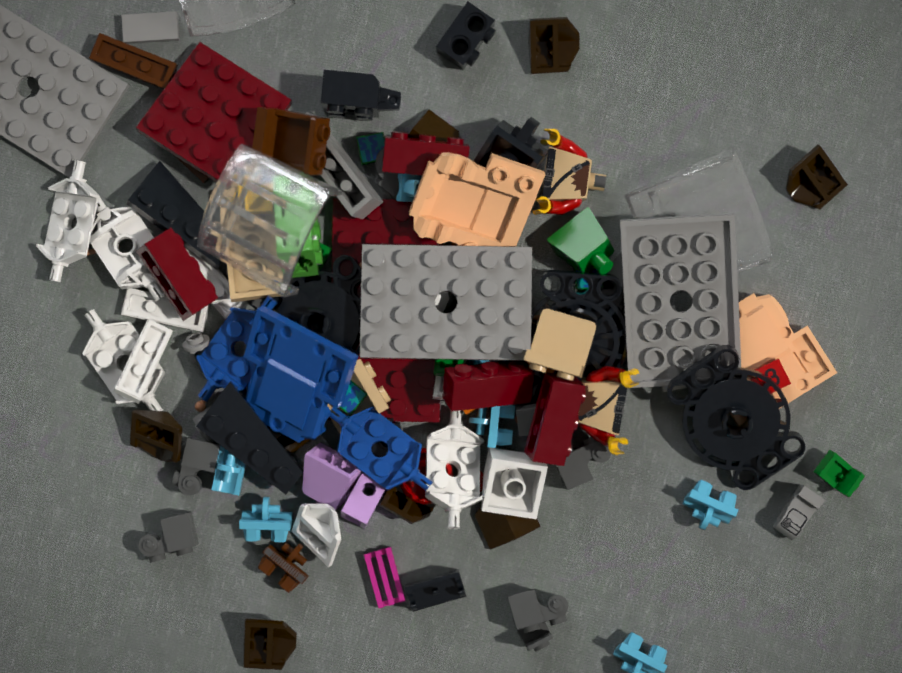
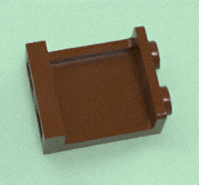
M258 107L250 163L301 171L307 175H322L326 165L325 152L327 140L330 137V118L272 107Z

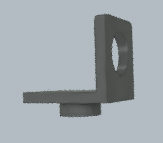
M545 622L539 623L540 629L532 633H524L523 629H518L528 651L532 649L538 651L550 644L549 640L553 637Z

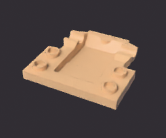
M447 152L441 153L434 162L428 161L409 210V215L413 216V229L419 237L431 238L439 244L450 241L456 243L455 246L516 247L544 180L545 172L493 153L486 167L477 165L474 161L462 155Z
M755 293L739 302L741 368L754 370L779 358L791 382L790 385L781 388L788 403L837 373L808 325L794 333L789 326L785 311L773 296L768 294L756 297ZM776 391L773 392L775 398L781 399ZM729 412L737 426L742 425L746 421L747 416L733 415Z

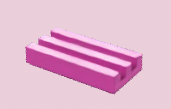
M387 547L364 554L378 608L405 602L406 599L392 548ZM384 554H387L398 597L393 598L382 559ZM373 557L377 559L387 595V600L384 601L371 559Z

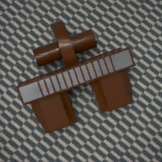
M287 543L282 546L281 550L289 555L288 558L271 544L263 551L265 555L262 557L258 568L268 576L271 575L277 566L285 570L286 574L278 584L288 593L297 587L299 583L303 584L309 577L306 572L292 562L295 560L303 566L307 561L299 553L304 547L300 543L295 549Z

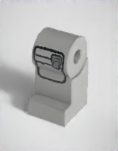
M799 485L781 510L773 528L790 540H794L825 500L806 486Z

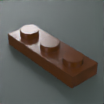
M99 33L89 57L91 61L162 89H165L172 80L178 67L172 61Z

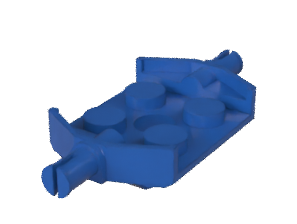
M268 295L261 306L272 310L278 302ZM231 307V313L201 355H197L196 358L207 379V383L198 394V397L202 398V400L208 402L216 389L225 388L230 381L233 382L239 391L244 390L248 385L257 364L244 358V356H238L234 351V346L238 341H243L247 346L257 310Z
M334 406L331 408L332 412L329 417L337 422L341 428L338 453L387 491L407 481H413L427 491L433 481L420 473L418 469L422 448L421 443L416 442L387 418L379 414L373 406L352 416H346ZM383 442L387 445L388 453L384 457L373 455L371 449L375 443Z

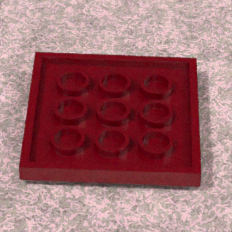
M199 42L136 126V130L224 188L230 190L251 161L257 108L272 107L288 110L292 105V100Z

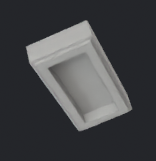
M177 11L122 15L124 43L180 41Z

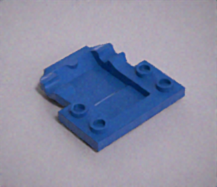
M261 306L257 308L244 353V358L257 364L247 386L246 400L260 419L273 431L280 432L298 443L305 438L314 440L326 430L324 425L331 414L328 403L336 408L343 405L358 355L279 313Z

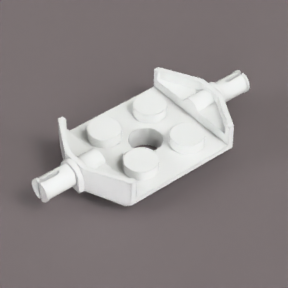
M74 160L72 176L48 188V190L55 191L45 244H36V247L52 261L53 265L49 280L61 282L64 266L68 267L69 264L85 258L88 252L99 194L86 183L87 180L83 179L86 164L83 161ZM76 217L77 223L75 228L72 229V221Z
M99 195L98 203L100 206L97 205L96 210L98 217L93 224L90 244L121 289L145 287L148 288L155 301H159L160 298L155 290H157L161 298L165 294L136 252L141 246L153 239V235L138 213L131 207L109 209ZM124 239H130L133 242V248L128 253H122L118 249L119 243Z
M95 309L84 315L93 327L94 332L82 354L93 365L117 400L115 401L117 404L132 403L133 401L114 393L113 390L123 371L118 365L119 359L124 355L130 356L140 335L131 322L106 324L102 322ZM159 363L141 399L150 411H163L155 399V391L165 374Z
M450 410V424L429 434L426 442V477L433 481V483L425 491V497L445 509V513H448V529L453 528V530L460 529L461 510L483 499V496H480V445L484 442V439L461 424L462 410ZM446 464H453L457 468L458 474L456 477H451L447 474Z

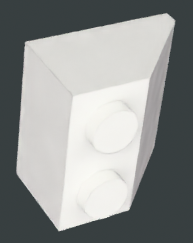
M489 448L483 473L481 511L537 519L548 469L547 464L533 462L524 452Z

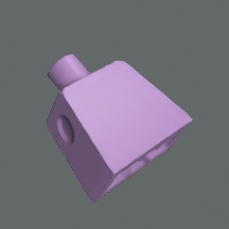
M319 443L305 454L302 491L305 495L316 500L315 503H326L336 510L348 500L362 471L337 451Z
M362 472L340 516L365 529L386 489ZM365 487L373 489L372 496H367L363 493Z

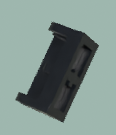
M459 569L405 584V591L413 612L466 597Z

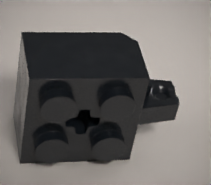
M324 69L321 105L324 112L329 113V117L345 118V114L356 115L357 120L372 121L373 117L379 118L381 111H399L401 92L382 88L380 82L373 74Z
M530 117L523 127L520 128L517 125L513 127L505 120L501 121L490 133L475 157L474 162L477 165L486 167L493 153L538 169L549 153L547 149L536 142L538 139L533 137L540 122Z

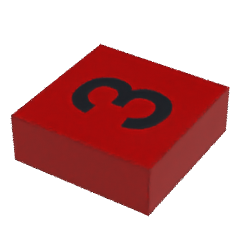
M779 358L754 369L771 378L780 388L791 384ZM755 377L758 381H760V382L763 381V380H761L760 378ZM770 386L769 389L772 391V393L775 392V390Z

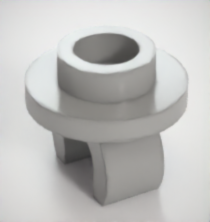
M200 332L187 336L182 346L186 352H189V358L193 363L196 362L195 353L197 351H204L210 343V338L208 335Z

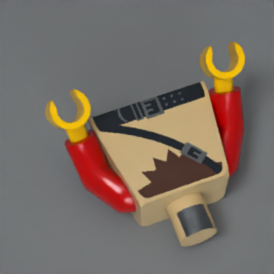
M545 128L544 131L549 133L550 138L549 140L541 139L540 143L553 147L548 148L549 153L546 158L541 197L535 199L540 204V209L533 210V214L549 213L563 215L578 208L583 201H586L588 189L604 191L606 175L590 173L592 160L588 158L587 153L572 140L560 135L558 130Z
M604 366L590 372L587 377H582L581 382L585 385L586 397L583 404L580 405L578 412L579 427L594 440L608 447L609 451L614 455L624 454L618 448L619 442L621 444H628V439L624 437L615 438V435H619L627 388H632L639 384V382H633L630 375L639 374V370L636 368L626 371L621 368Z

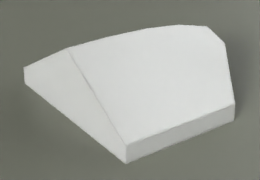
M304 503L299 507L291 532L327 567H330L333 564L341 541L338 514L332 506L326 503Z

